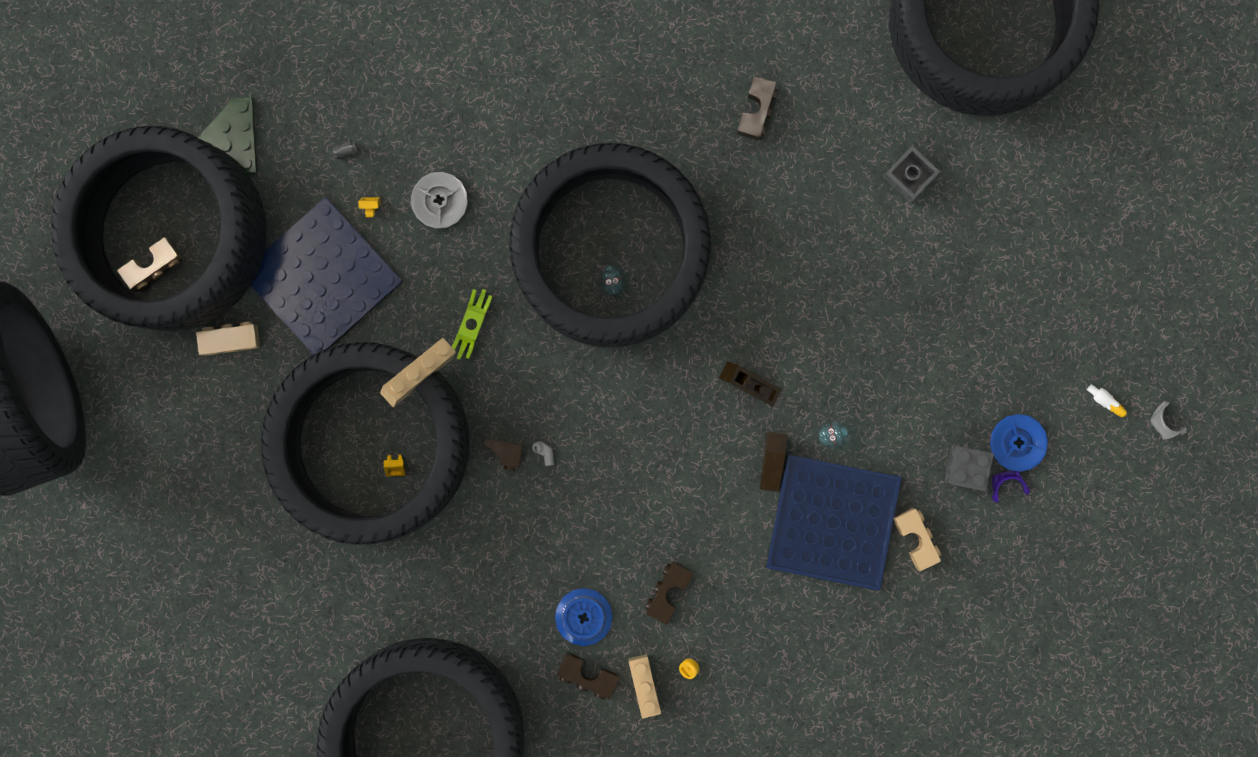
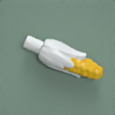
M1092 384L1087 388V391L1094 395V400L1104 408L1106 407L1121 417L1127 415L1124 407L1107 390L1103 388L1097 389Z

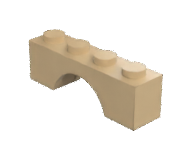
M444 338L440 339L383 385L380 394L394 408L424 379L449 363L456 353L455 350Z

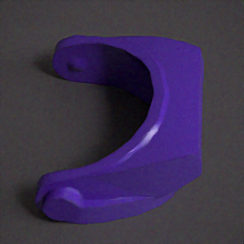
M1010 470L993 475V502H999L998 489L1004 481L1009 479L1019 481L1023 486L1025 495L1030 493L1029 487H1027L1018 471Z

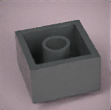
M911 146L885 173L883 178L911 203L940 171L916 148Z
M952 445L944 483L986 492L994 454Z

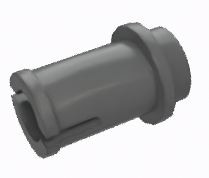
M351 140L347 144L333 147L336 159L350 154L356 155L359 152L356 142Z

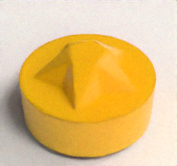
M685 659L680 664L679 671L683 677L693 679L699 673V665L693 659Z

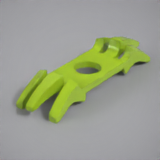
M485 289L482 290L475 306L473 304L477 290H472L466 313L452 345V348L455 350L460 340H462L457 356L459 360L465 352L468 343H470L466 358H470L484 317L489 309L493 297L491 295L488 296L484 309H482L486 293ZM469 319H475L477 322V327L474 330H469L466 327V322Z

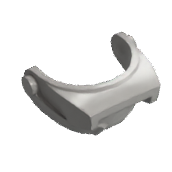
M1168 401L1162 402L1157 407L1150 420L1157 432L1163 436V440L1173 438L1179 434L1183 435L1187 432L1186 427L1179 431H1172L1166 426L1163 412L1165 407L1170 404Z

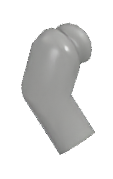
M542 441L534 443L532 449L535 453L544 456L545 466L555 465L551 446Z

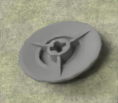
M433 172L422 177L414 186L411 195V206L416 217L426 226L436 229L447 228L457 223L465 214L468 205L467 192L462 182L454 175L445 172ZM438 196H440L442 199L445 198V200L442 201V205L435 203Z

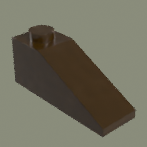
M728 361L719 377L724 382L772 407L781 392V389L741 366Z
M766 432L760 481L761 490L779 492L787 434Z

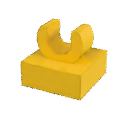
M361 197L358 201L359 209H365L366 217H374L375 208H379L381 205L380 197Z
M401 454L398 455V460H392L391 455H388L387 460H384L386 477L406 476V468Z

